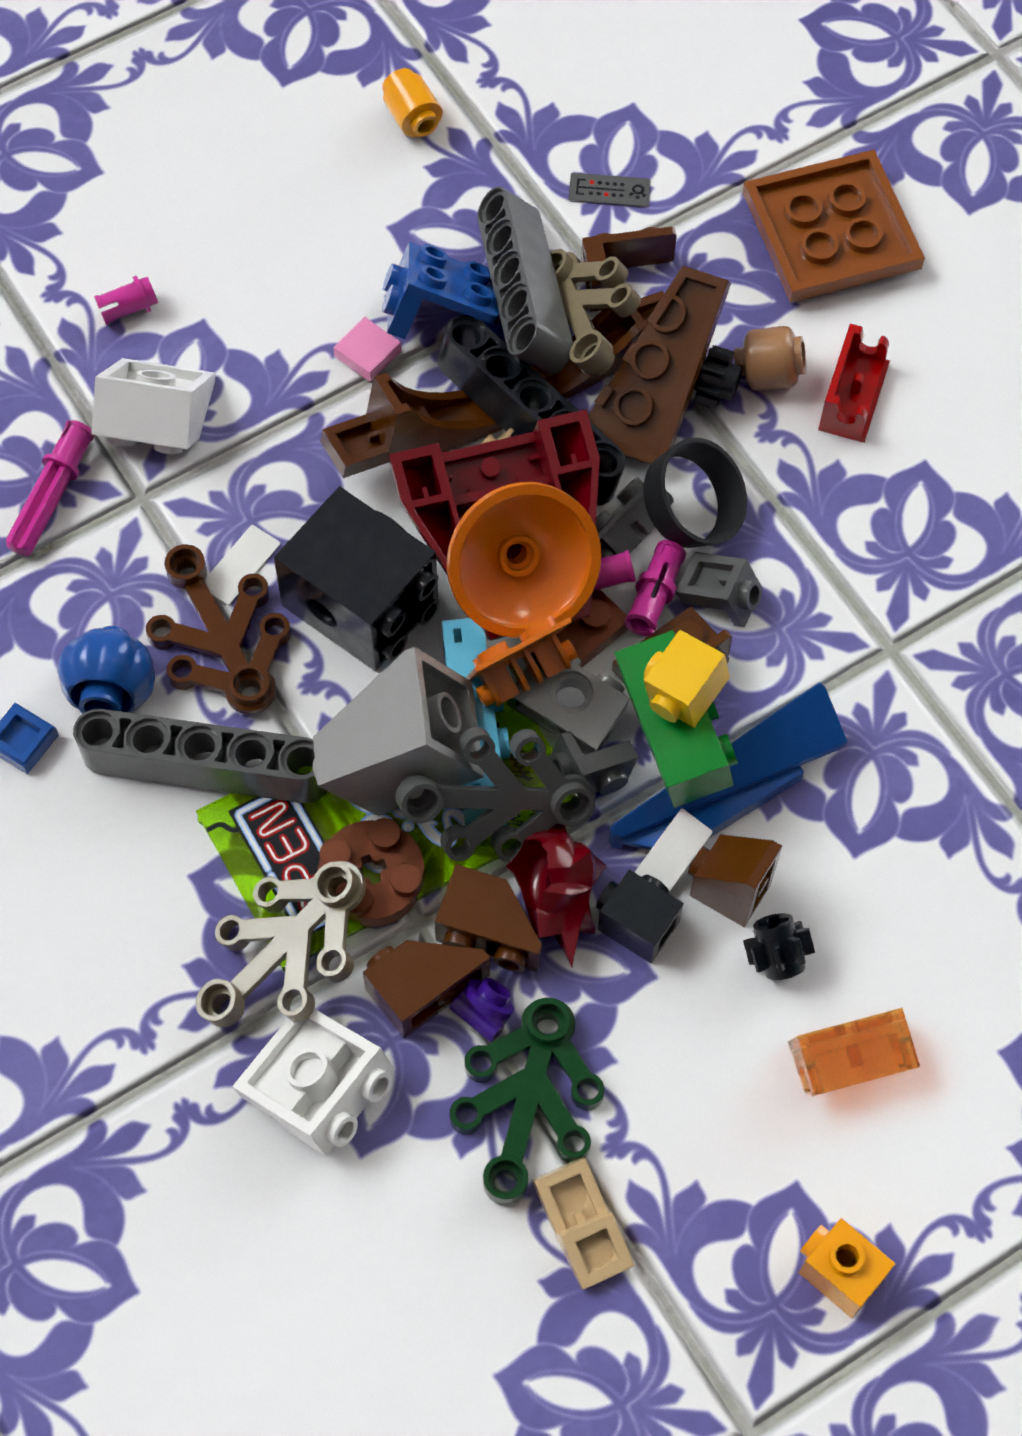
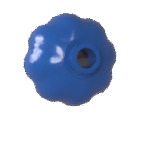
M106 626L84 632L81 636L73 639L62 650L59 657L57 673L62 692L67 701L79 709L82 714L93 709L130 713L141 707L152 695L155 671L150 652L142 642L131 637L123 628Z

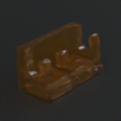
M903 1008L798 1035L788 1041L805 1093L810 1092L812 1097L920 1067Z

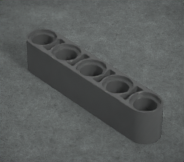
M498 186L491 189L485 195L479 206L477 216L507 349L513 356L548 375H554L560 372L568 363L573 341L541 215L536 207L503 187Z
M93 709L83 713L73 726V736L86 767L92 772L101 775L298 803H313L320 800L328 792L317 785L313 771L305 775L294 773L304 766L313 767V760L315 759L313 739L307 737L106 709ZM110 738L105 744L93 746L99 739ZM161 745V747L154 752L143 753V751L149 746ZM202 752L212 753L206 759L193 760L197 754ZM253 759L264 760L258 766L244 767L248 761Z

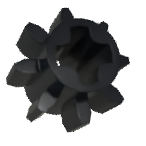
M715 345L709 348L694 390L697 391L694 398L695 403L716 409V406L720 404L721 398L733 401L743 372L742 366L732 363L734 351Z
M786 913L772 914L757 920L753 924L754 938L743 940L749 965H755L756 972L758 973L765 971L766 977L771 980H784L799 975L805 970L806 961L804 956L815 953L810 928H803L802 921L794 923L793 916Z

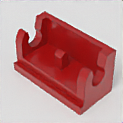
M850 323L825 398L818 430L865 443L890 363L889 360H886L889 340L886 336H881L876 347L867 346L862 342L864 337L863 327Z

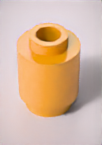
M408 68L392 72L382 85L383 101L400 129L408 137H424L431 134L437 128L443 115L440 104L421 75L414 73Z

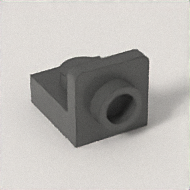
M694 552L675 593L682 604L725 610L734 626L745 627L752 611L760 603L762 586L747 559Z

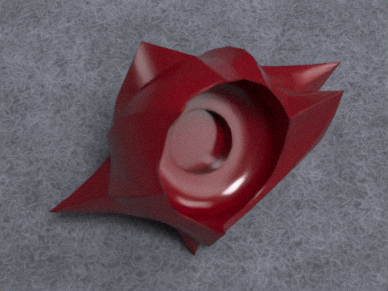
M557 823L549 830L536 832L528 836L524 840L519 852L505 867L514 875L519 885L531 925L538 938L555 936L573 968L579 932L595 934L589 898L593 885L607 865L597 858L585 844L575 842L572 836L567 833L565 825Z

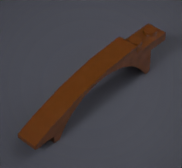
M660 291L642 297L637 310L628 317L621 318L611 308H605L591 320L595 330L599 331L613 346L615 359L611 368L604 374L598 376L586 374L571 359H569L560 372L548 377L543 376L532 365L530 366L566 399L580 393L617 372L623 362V356L631 344H635L649 322V316L661 300L664 292ZM575 335L572 337L573 343L576 340ZM384 373L373 378L366 414L322 429L320 442L344 479L389 463V454L436 443H439L441 453L503 430V428L462 390L451 392L417 391L401 385L388 373Z

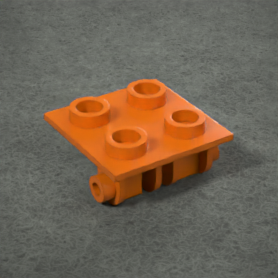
M552 615L526 628L524 633L519 635L522 643L509 649L504 640L477 655V658L472 660L475 668L466 678L471 681L479 676L483 685L475 690L484 707L493 703L498 707L503 702L520 694L506 666H509L521 689L524 692L530 690L529 684L517 663L521 658L538 685L544 682L531 653L534 654L547 679L563 670L571 668L570 662L577 659L578 655L568 639L560 643L556 636L572 622L570 617L559 623H556Z

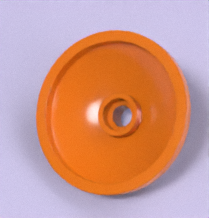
M535 482L509 484L489 492L475 502L457 524L451 537L447 554L449 585L461 609L480 627L494 634L511 638H519V635L524 633L526 628L551 615L556 623L568 617H574L592 594L601 566L599 535L593 520L585 508L564 491L547 484ZM514 544H521L520 554L516 558L508 559V549Z

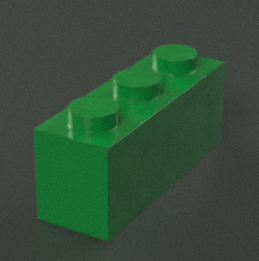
M671 630L616 651L614 655L620 675L672 805L676 808L734 786L730 766L738 764L728 735L724 734L717 737L711 721L719 719L714 701L694 728L679 719L675 723L669 722L651 709L643 681L644 671L652 656L658 651L664 652L675 637L674 631Z

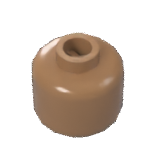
M788 326L749 330L745 334L743 347L735 348L734 363L743 367L742 376H746L749 387L754 391L791 388L797 384L799 375L806 374V350L803 336L796 337L794 331Z

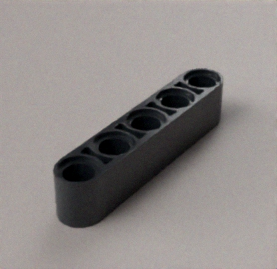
M459 315L447 323L437 360L439 368L505 431L510 428L513 429L514 432L510 435L511 437L533 432L538 420L579 411L528 363L510 354L506 343L482 321L468 315ZM590 421L600 456L597 506H603L609 503L615 495L625 469L626 459L621 449Z

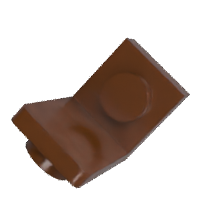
M647 227L639 231L615 234L600 233L592 237L582 238L581 262L603 261L608 257L614 256L626 268L670 263L674 261L677 239L675 227ZM598 280L584 281L585 289L605 288ZM590 309V312L601 311L602 309Z

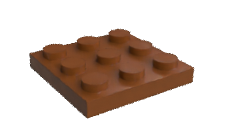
M875 149L744 182L743 196L790 303L917 271L923 267L925 257Z

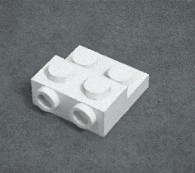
M314 1009L310 1017L303 1021L297 1022L288 1018L232 1087L241 1098L279 1121L289 1134L322 1155L327 1156L334 1146L343 1147L352 1140L358 1127L356 1118L369 1102L378 1103L385 1098L391 1088V1074L395 1068L379 1046Z

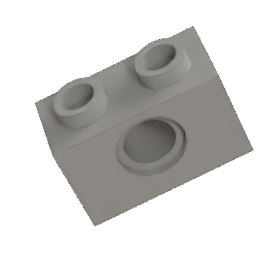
M533 655L532 657L544 682L538 685L526 666L523 674L530 690L524 692L516 681L515 684L520 694L507 700V706L556 737L561 733L571 731L581 752L584 754L600 750L627 709L630 698L623 694L624 686L607 674L600 672L596 677L579 666L581 663L579 658L570 662L571 668L563 670L547 679ZM565 687H574L582 692L585 702L579 707L567 708L559 703L556 694Z

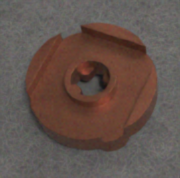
M387 818L377 819L376 821L365 820L355 822L336 832L331 839L325 841L321 846L318 870L329 862L337 861L350 862L360 871L363 870L362 866L371 862L374 865H382L385 868L380 872L381 881L371 884V881L365 878L366 891L360 904L349 912L348 919L360 921L362 926L379 927L393 923L411 911L416 903V897L421 892L424 884V860L416 841L409 833L400 829L397 822ZM347 883L341 884L336 889L335 897L344 891Z

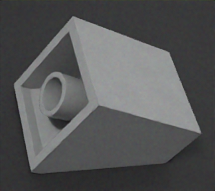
M415 646L405 650L313 736L315 755L313 772L317 785L380 816L399 809L396 802V791L400 783L410 775H426L432 778L436 785H465L484 778L483 770L478 765L469 763L458 745L461 735L466 730L478 727L472 681ZM480 740L474 742L469 751L474 752L481 749ZM424 789L414 792L409 799L418 798L422 795Z

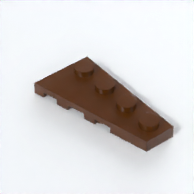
M682 266L649 316V322L635 344H631L623 356V362L609 384H605L594 401L596 404L588 415L589 420L614 442L626 457L651 465L656 458L674 446L731 286L729 280Z

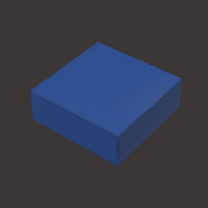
M14 703L0 720V758L28 775L59 736L56 727L19 704Z

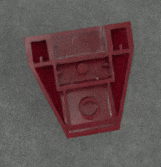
M587 409L538 420L533 432L443 453H441L439 443L389 454V461L401 506L427 546L436 551L437 561L446 575L448 547L460 519L480 498L495 489L509 484L535 482L556 487L578 501L588 512L596 526L600 456ZM514 544L508 549V559L516 558L520 554L521 544ZM592 594L581 610L571 618L572 621L590 617ZM482 628L490 641L505 637Z

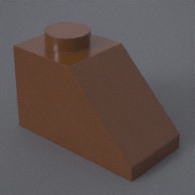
M720 834L711 850L703 846L689 867L688 874L693 877L690 897L745 928L771 886L782 845L773 840Z
M406 940L395 949L392 946H387L370 958L366 964L367 969L363 971L365 990L400 1035L406 1038L451 1005L453 1000L464 990L469 980H483L489 977L490 957L484 949Z

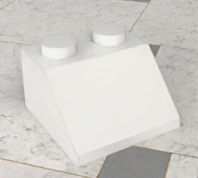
M122 358L95 376L91 435L107 437V443L116 446H134L136 442L154 444V450L161 453H183L184 449H189L200 438L216 373Z

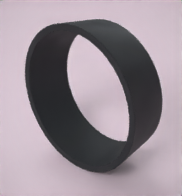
M704 438L684 439L656 458L649 466L645 475L643 495L647 513L655 528L667 540L676 542L684 548L716 545L733 538L742 527L747 512L745 483L732 457L716 443ZM671 457H682L694 462L705 472L713 485L718 506L717 519L712 531L704 539L688 531L678 521L669 505L665 489V473Z

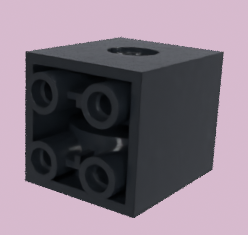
M340 486L274 556L282 606L375 672L386 659L392 661L402 652L407 643L409 633L418 623L421 625L426 624L433 617L440 603L438 599L439 577L437 575L436 551L406 532L391 517L374 510Z

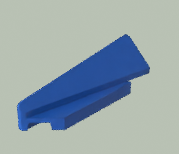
M822 682L817 683L731 742L738 764L730 766L734 786L676 808L673 807L668 792L664 788L612 824L609 833L610 845L615 849H621L623 845L651 850L680 809L686 810L711 829L712 834L709 837L711 838L800 782L804 775V771L800 766L840 750L847 744L840 721L827 689Z

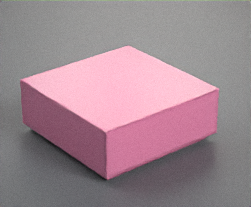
M366 317L333 347L334 357L369 382L402 352L401 342L388 334Z

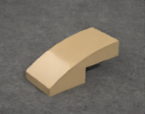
M579 1158L531 1180L581 1289L584 1290L635 1266L614 1215L607 1210L586 1158Z

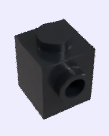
M629 869L619 884L612 880L601 893L595 906L600 910L598 931L652 964L680 923L684 903L670 895L669 889L655 877L646 874L641 877Z

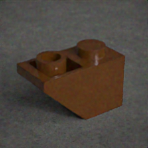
M455 864L435 919V940L442 942L444 945L484 949L489 957L493 958L496 965L512 972H523L524 969L538 972L541 963L542 944L508 881Z

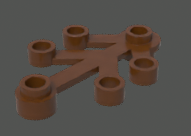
M189 544L178 545L172 548L167 553L164 561L167 577L172 585L186 590L207 632L175 623L167 615H156L146 624L145 630L148 641L152 647L159 650H165L173 645L222 658L229 672L196 665L192 657L177 655L168 662L166 668L170 684L179 690H187L197 685L225 693L228 704L234 710L243 714H256L266 710L273 703L276 696L275 680L269 673L278 648L286 645L291 637L288 619L280 613H270L260 621L261 639L250 663L247 662L241 650L256 609L266 604L269 599V588L266 579L262 575L255 573L247 574L240 579L238 583L239 596L227 623L204 581L207 567L201 550ZM184 568L195 569L191 574L179 575V572ZM252 586L262 589L259 594L253 596L245 593ZM277 625L284 628L278 635L267 633V630L272 626ZM166 627L170 629L169 634L166 636L157 637L153 635L158 628ZM182 667L192 670L186 677L181 678L174 675L176 670ZM247 687H257L260 690L259 693L253 696L242 695L243 690Z

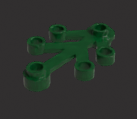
M541 998L532 1002L523 1012L520 1028L487 1046L477 1045L472 1047L466 1053L464 1059L467 1076L479 1083L487 1082L495 1076L497 1064L530 1049L525 1068L472 1098L461 1097L457 1099L450 1108V1123L453 1129L460 1134L468 1135L476 1132L481 1127L484 1117L516 1100L501 1156L490 1160L483 1173L484 1190L487 1196L498 1204L509 1205L516 1203L527 1191L528 1171L523 1164V1159L538 1106L558 1137L557 1151L562 1159L572 1162L582 1157L586 1158L590 1151L591 1138L589 1133L583 1127L577 1126L547 1076L551 1055L553 1054L572 1082L571 1099L579 1109L593 1110L597 1108L603 1101L604 1084L597 1075L590 1073L571 1041L576 1025L572 1010L564 1002L555 998ZM550 1019L557 1023L558 1029L552 1034H544L538 1029V1024L542 1020ZM478 1056H484L491 1061V1066L486 1071L480 1072L471 1067V1062ZM583 1084H591L597 1089L598 1094L593 1099H583L579 1096L577 1089ZM462 1108H471L476 1112L477 1117L472 1123L463 1124L456 1118L457 1112ZM569 1136H578L583 1140L584 1147L578 1152H570L564 1147L563 1142ZM503 1174L511 1175L516 1180V1186L507 1192L499 1190L495 1185V1180Z

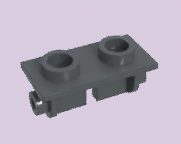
M638 477L633 479L616 496L622 504L612 514L605 509L596 517V529L601 544V558L623 553L626 550H629L630 554L643 541L630 527L633 523L645 536L655 528L647 513L644 502V482ZM666 491L669 505H671L674 502V499L672 495L668 491Z

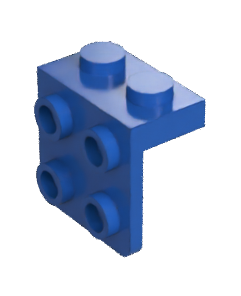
M409 242L400 264L392 263L387 271L382 289L387 292L382 312L387 314L388 334L406 339L423 299L490 324L495 323L499 315L489 268L479 262L467 261L465 263L449 257L445 251L437 246L430 244L420 246Z

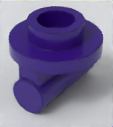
M488 977L483 980H469L464 990L453 1000L449 1007L451 1011L490 1043H493L500 1036L505 1028V1023L514 1013V1006L509 1000L511 998L509 990L500 982Z

